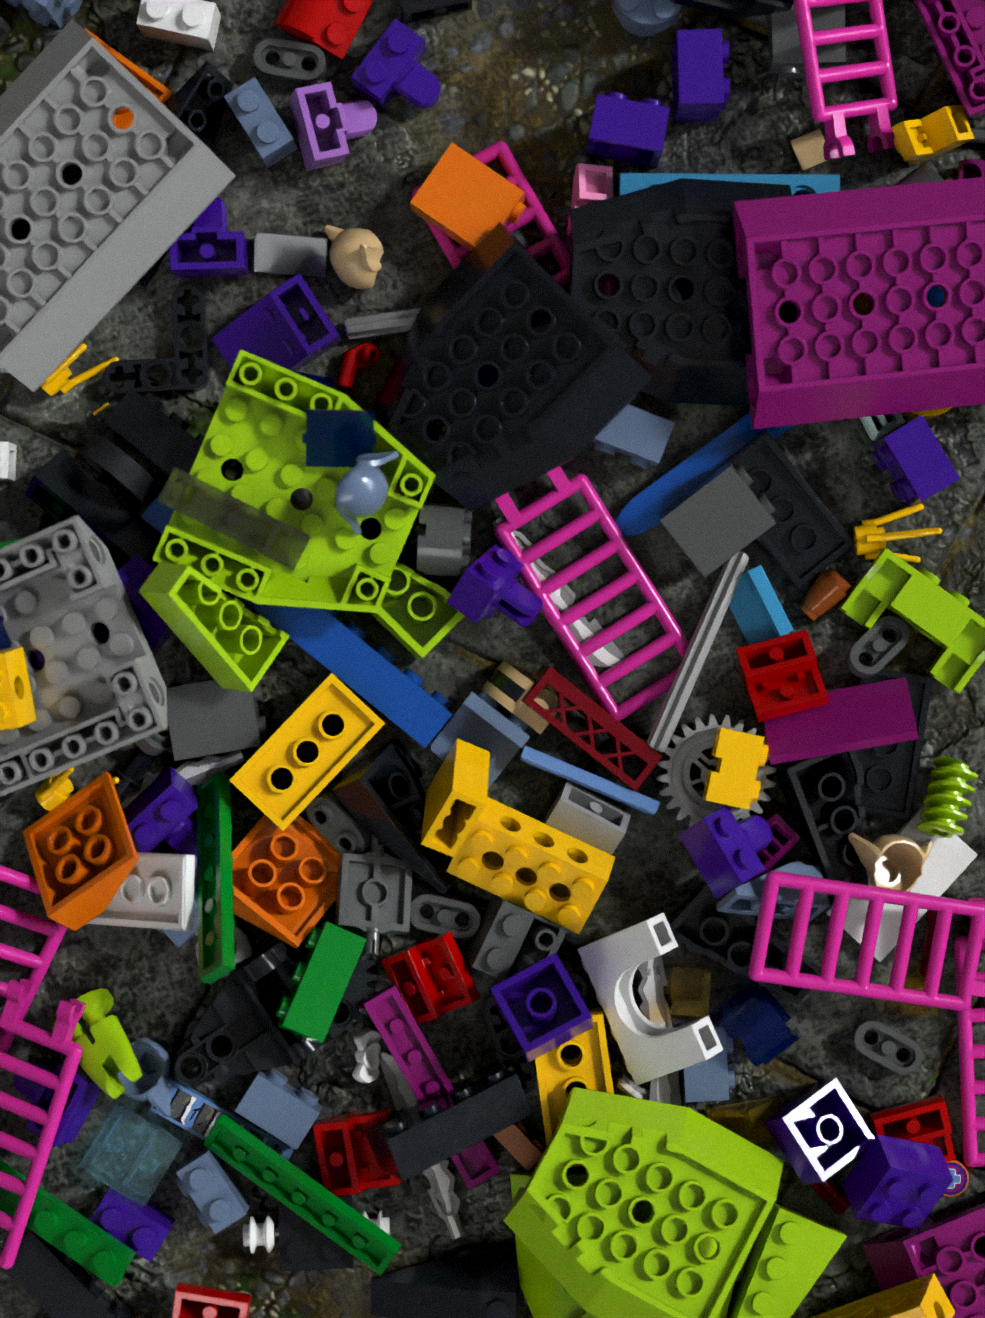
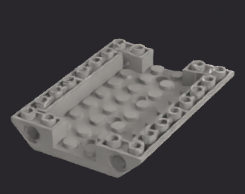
M73 19L0 96V366L33 392L37 391L236 177L193 132ZM122 109L132 111L134 116L132 125L127 129H118L114 125V116ZM72 164L80 166L82 170L80 181L74 185L65 184L62 177L64 169ZM21 219L27 220L31 227L29 236L24 240L14 239L11 233L13 224Z
M74 516L1 548L0 650L23 647L37 720L20 728L0 731V797L168 728L165 683L110 552L79 516ZM98 622L105 624L109 629L110 635L106 643L100 642L95 637L94 628ZM33 650H38L44 655L45 665L42 670L36 669L31 663L30 656Z

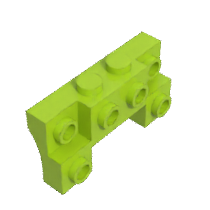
M882 549L863 577L858 579L838 609L867 630L873 627L886 608L942 648L926 673L952 692L960 694L980 665L985 661V619L968 607L971 602L955 590L948 593L938 586L941 580L926 569H922L919 572L889 549Z

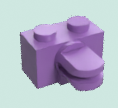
M331 81L296 88L288 99L306 171L341 164L350 154L346 140L367 136L377 123V112L374 106L367 100L336 103Z

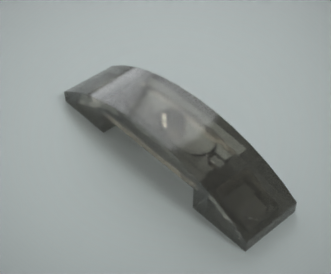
M176 467L173 468L157 499L158 502L292 570L295 569L311 536Z

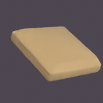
M820 129L790 141L802 171L829 161L824 160L823 146L825 139Z

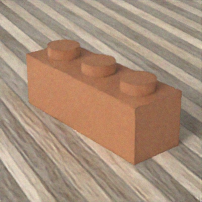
M521 1121L493 1134L527 1171L540 1161L544 1153L542 1150L544 1148L543 1144L536 1137L532 1139L527 1134L528 1129Z

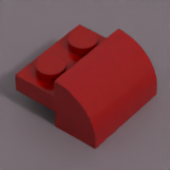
M285 0L274 25L303 43L309 42L318 46L322 51L340 61L343 60L373 0Z
M807 630L736 648L737 661L748 701L751 702L758 723L829 704L828 694L817 667V657Z
M451 931L435 937L430 936L381 960L391 984H395L417 1024L436 1019L448 1011L472 1004L481 998Z
M940 1094L868 1114L870 1130L874 1137L879 1134L939 1146L946 1162L956 1160L950 1135L953 1133L944 1098Z
M390 1109L359 1113V1111L343 1113L325 1118L313 1125L323 1187L335 1196L360 1194L365 1189L396 1186L402 1182L378 1166L363 1127L391 1116Z
M179 1282L175 1291L172 1318H249L252 1294Z

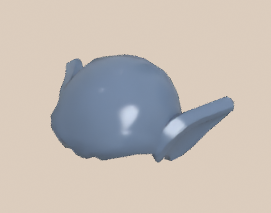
M397 451L368 453L358 456L355 460L357 462L356 466L343 475L342 480L337 483L336 492L334 493L335 505L333 506L350 525L355 535L362 533L357 517L363 518L374 515L384 505L389 486L379 466L398 458L399 453Z
M142 1037L136 1039L130 1044L143 1076L136 1082H132L120 1071L117 1076L125 1088L123 1095L138 1102L150 1101L164 1117H169L172 1114L170 1087L167 1081L171 1065L169 1055L160 1044L149 1038Z

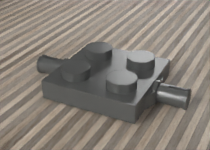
M372 834L370 852L364 854L343 852L339 855L335 913L336 926L355 929L365 934V939H367L363 952L365 956H379V935L384 933L405 935L409 933L413 869L403 860L385 854V845Z

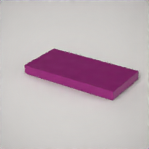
M906 677L827 691L829 700L827 705L764 721L771 765L919 739Z

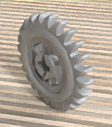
M710 714L708 724L705 726L699 717H695V729L692 730L687 725L682 724L681 729L684 737L681 738L673 734L671 740L675 747H667L664 752L669 756V760H661L657 763L658 766L667 769V773L657 776L656 780L668 783V786L662 789L659 794L661 796L672 795L673 798L666 804V808L680 807L676 816L677 820H682L690 815L689 827L727 806L705 801L692 785L699 782L705 785L708 768L698 761L699 758L709 766L716 767L718 757L707 758L701 753L706 749L713 748L717 727L743 732L744 721L742 719L738 720L731 727L730 717L725 715L721 724L718 725L715 716ZM751 728L745 733L755 735L757 730L756 728ZM692 763L699 767L698 778L690 780V769ZM766 765L758 767L756 781H761L760 793L757 802H751L749 810L728 806L737 822L739 818L745 819L749 817L751 810L758 814L763 813L758 801L769 802L771 800V797L764 792V788L775 787L776 784L766 779V775L776 772L775 767Z

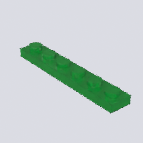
M219 771L196 787L198 808L196 809L198 980L208 984L214 983L235 969L231 838L232 796L230 793V776Z
M224 1113L214 1124L203 1143L206 1148L380 1276L383 1274L402 1246L401 1243Z
M0 1159V1171L23 1181L26 1180V1176ZM39 1186L26 1228L110 1286L118 1285L136 1252ZM0 1187V1209L14 1216L20 1196Z

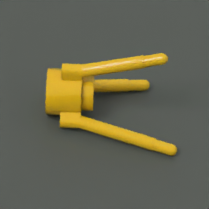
M82 343L51 374L41 387L50 396H54L59 390L66 394L74 386L105 371L110 363L119 361V358L113 357L69 380L68 378L72 375V372L68 366L87 348L86 344Z
M916 504L875 519L861 520V526L853 527L856 555H865V560L876 559L881 552L879 549L886 548V541L939 535L942 533V529L936 527L885 533L884 527H877L923 510V504ZM894 553L905 562L919 563L921 561L918 556Z
M74 767L46 778V781L36 788L35 797L44 809L51 811L72 796L71 792L74 790V787L68 777L74 771ZM118 777L112 778L114 785L119 783Z

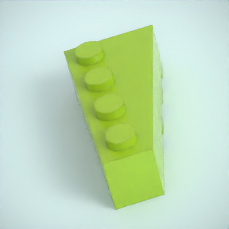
M397 562L390 577L392 580L378 613L370 614L420 662L465 616L446 603L451 595L446 589L420 576L406 565Z
M159 563L139 590V593L222 689L253 692L290 637L283 630H278L269 624L270 621L263 616L254 614L245 608V604L237 598L230 597L222 592L221 587L189 565Z
M774 1203L763 1224L727 1318H791L843 1244L847 1235L839 1229Z

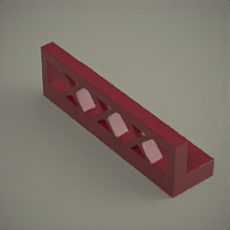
M542 665L533 676L537 681L521 701L633 791H637L662 756L551 666ZM544 686L557 695V708L544 709L534 701ZM576 710L585 718L586 730H570L567 727L565 711ZM559 712L560 721L550 713ZM604 733L613 740L614 752L600 754L595 750L593 734ZM587 735L588 743L579 736ZM632 755L643 764L633 779L623 772L621 756ZM615 757L616 766L607 758Z

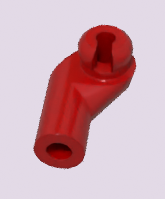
M362 343L344 352L335 385L353 389L357 371L378 362L380 358L378 347L371 343Z

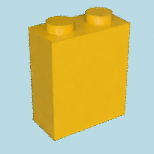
M458 738L456 739L426 791L421 845L455 858L487 805L489 751Z

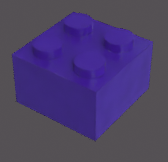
M722 29L677 30L671 49L673 123L717 121L721 110L726 109V101L730 100V78H723L725 64L729 62V42L722 41Z
M608 91L604 95L597 94L586 155L657 168L663 150L670 108L664 107L661 101L651 98H643L641 102L627 100L626 95L618 92Z
M923 415L871 445L874 449L871 456L876 466L882 472L886 470L893 481L890 484L892 493L900 503L905 501L908 507L922 502L960 479Z
M556 953L490 988L492 999L527 1063L593 1028L592 1015Z
M837 1078L816 1082L764 1121V1124L803 1185L824 1182L868 1148L875 1138Z
M877 1134L844 1181L843 1187L855 1218L918 1229L952 1183L953 1178L939 1146Z

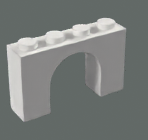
M664 912L578 948L582 966L590 977L596 991L597 1001L604 1010L610 1024L611 1034L619 1045L625 1059L626 1069L632 1076L636 1086L703 1062L723 1050L709 1015L679 1027L665 1028L650 1022L636 1005L632 984L637 968L643 962L678 947Z

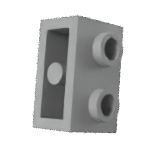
M567 780L548 810L544 823L612 855L626 833L631 814Z

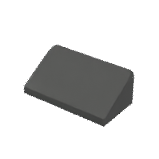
M255 232L254 272L296 276L300 273L302 277L326 279L329 240L321 237Z

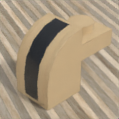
M503 660L481 689L540 735L549 723L521 701L534 683ZM543 690L534 699L544 709L558 707V701ZM556 712V713H550V714L555 717V715H556L558 712Z

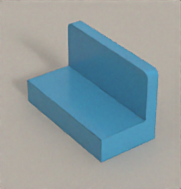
M758 565L744 572L728 607L747 645L781 637L793 631L794 629L762 566Z

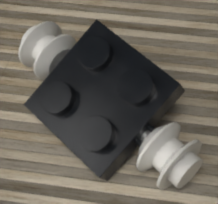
M353 1194L337 1196L353 1208ZM280 1201L279 1226L275 1225V1222L269 1215H267L264 1223H256L254 1217L251 1216L250 1223L243 1224L244 1247L250 1246L251 1254H254L257 1246H265L267 1252L270 1253L276 1245V1241H279L280 1271L355 1268L354 1256ZM382 1210L379 1211L377 1218H369L366 1211L362 1212L361 1215L390 1235V1218L383 1217Z

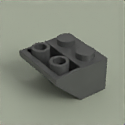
M493 894L480 921L479 929L474 934L465 952L464 959L471 967L504 981L548 956L557 953L568 929Z

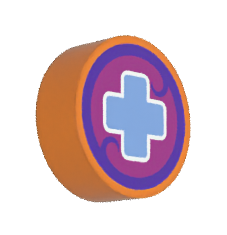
M958 1160L946 1162L953 1181L944 1192V1196H958L968 1186V1171Z

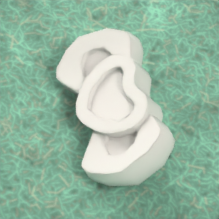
M362 1028L354 1036V1042L358 1049L355 1051L357 1065L353 1070L352 1076L355 1080L364 1084H369L379 1076V1053L381 1050L379 1041L381 1035L376 1030L370 1028Z

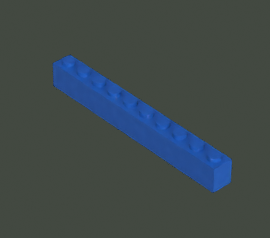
M168 483L141 516L162 535L166 525L169 524L184 486L180 484L176 488ZM241 598L279 630H283L290 635V639L424 748L428 746L454 714L448 709L452 703L437 690L429 694L420 686L424 681L420 676L408 667L402 672L392 664L396 657L380 644L374 649L365 642L364 638L368 634L352 621L346 626L335 617L339 613L338 610L262 605Z

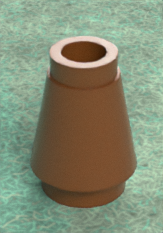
M830 566L825 573L823 571L820 572L804 597L803 602L798 607L815 621L819 616L847 597L848 594L846 592L852 585Z

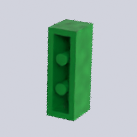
M327 921L320 923L318 928L313 927L305 942V947L309 948L304 962H297L290 981L295 983L289 997L286 995L282 997L277 1007L275 1016L280 1018L277 1027L316 1044L323 1043L367 939Z

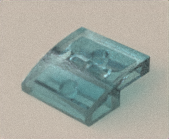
M116 1103L79 1166L123 1196L141 1206H146L183 1143L157 1123L146 1121L124 1103Z

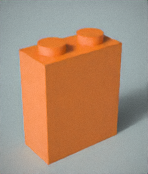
M453 142L410 201L411 210L471 252L499 222L507 227L509 222L515 225L527 207L523 204L525 201V192Z

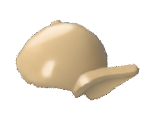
M330 225L324 226V231L332 242L329 250L330 262L340 280L352 288L372 289L377 272L382 267L380 259L384 253L383 246L377 236L368 229L349 228L345 230Z
M849 833L848 836L860 862L866 868V873L872 886L907 892L911 891L918 878L922 875L924 862L928 858L930 849L933 846L931 839H927L919 847L912 839L897 834L878 836L873 843L855 833Z

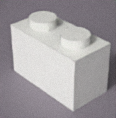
M141 0L136 24L144 37L214 51L221 14L216 3L204 0Z

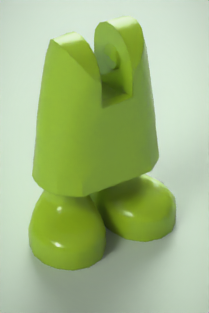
M100 988L76 999L86 1003L82 1017L76 1024L71 1041L82 1046L83 1053L79 1062L81 1068L103 1092L111 1098L117 1099L125 1091L122 1082L117 1076L120 1071L132 1082H136L143 1074L118 1018L115 1015L105 1017L111 1010L114 999L107 989ZM56 1018V1020H55V1022H54V1024H53V1029H52V1031H54L57 1018ZM87 1023L90 1026L89 1031L92 1034V1036L88 1035L87 1033Z

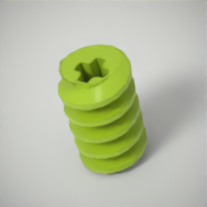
M947 756L936 757L934 759L936 768L931 770L930 775L933 781L928 783L927 786L929 795L924 797L923 802L926 808L921 810L920 819L922 822L917 824V829L926 835L938 838L964 835V829L955 825V823L966 822L968 816L960 812L959 808L971 807V802L962 796L963 794H974L975 789L966 784V781H977L978 775L970 771L969 766L961 760Z

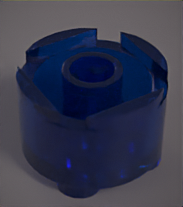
M755 981L750 982L720 1007L722 1011L720 1013L722 1019L719 1021L721 1026L731 1038L736 1036L740 1038L746 1046L743 1052L756 1067L761 1063L768 1065L802 1038L797 1027L791 1030L786 1024L791 1017L778 1000L765 987L759 991V984L755 983Z

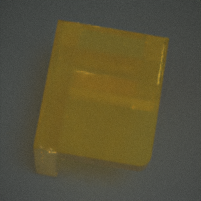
M673 966L671 968L669 1009L672 1015L700 1017L709 1015L711 972L708 968Z

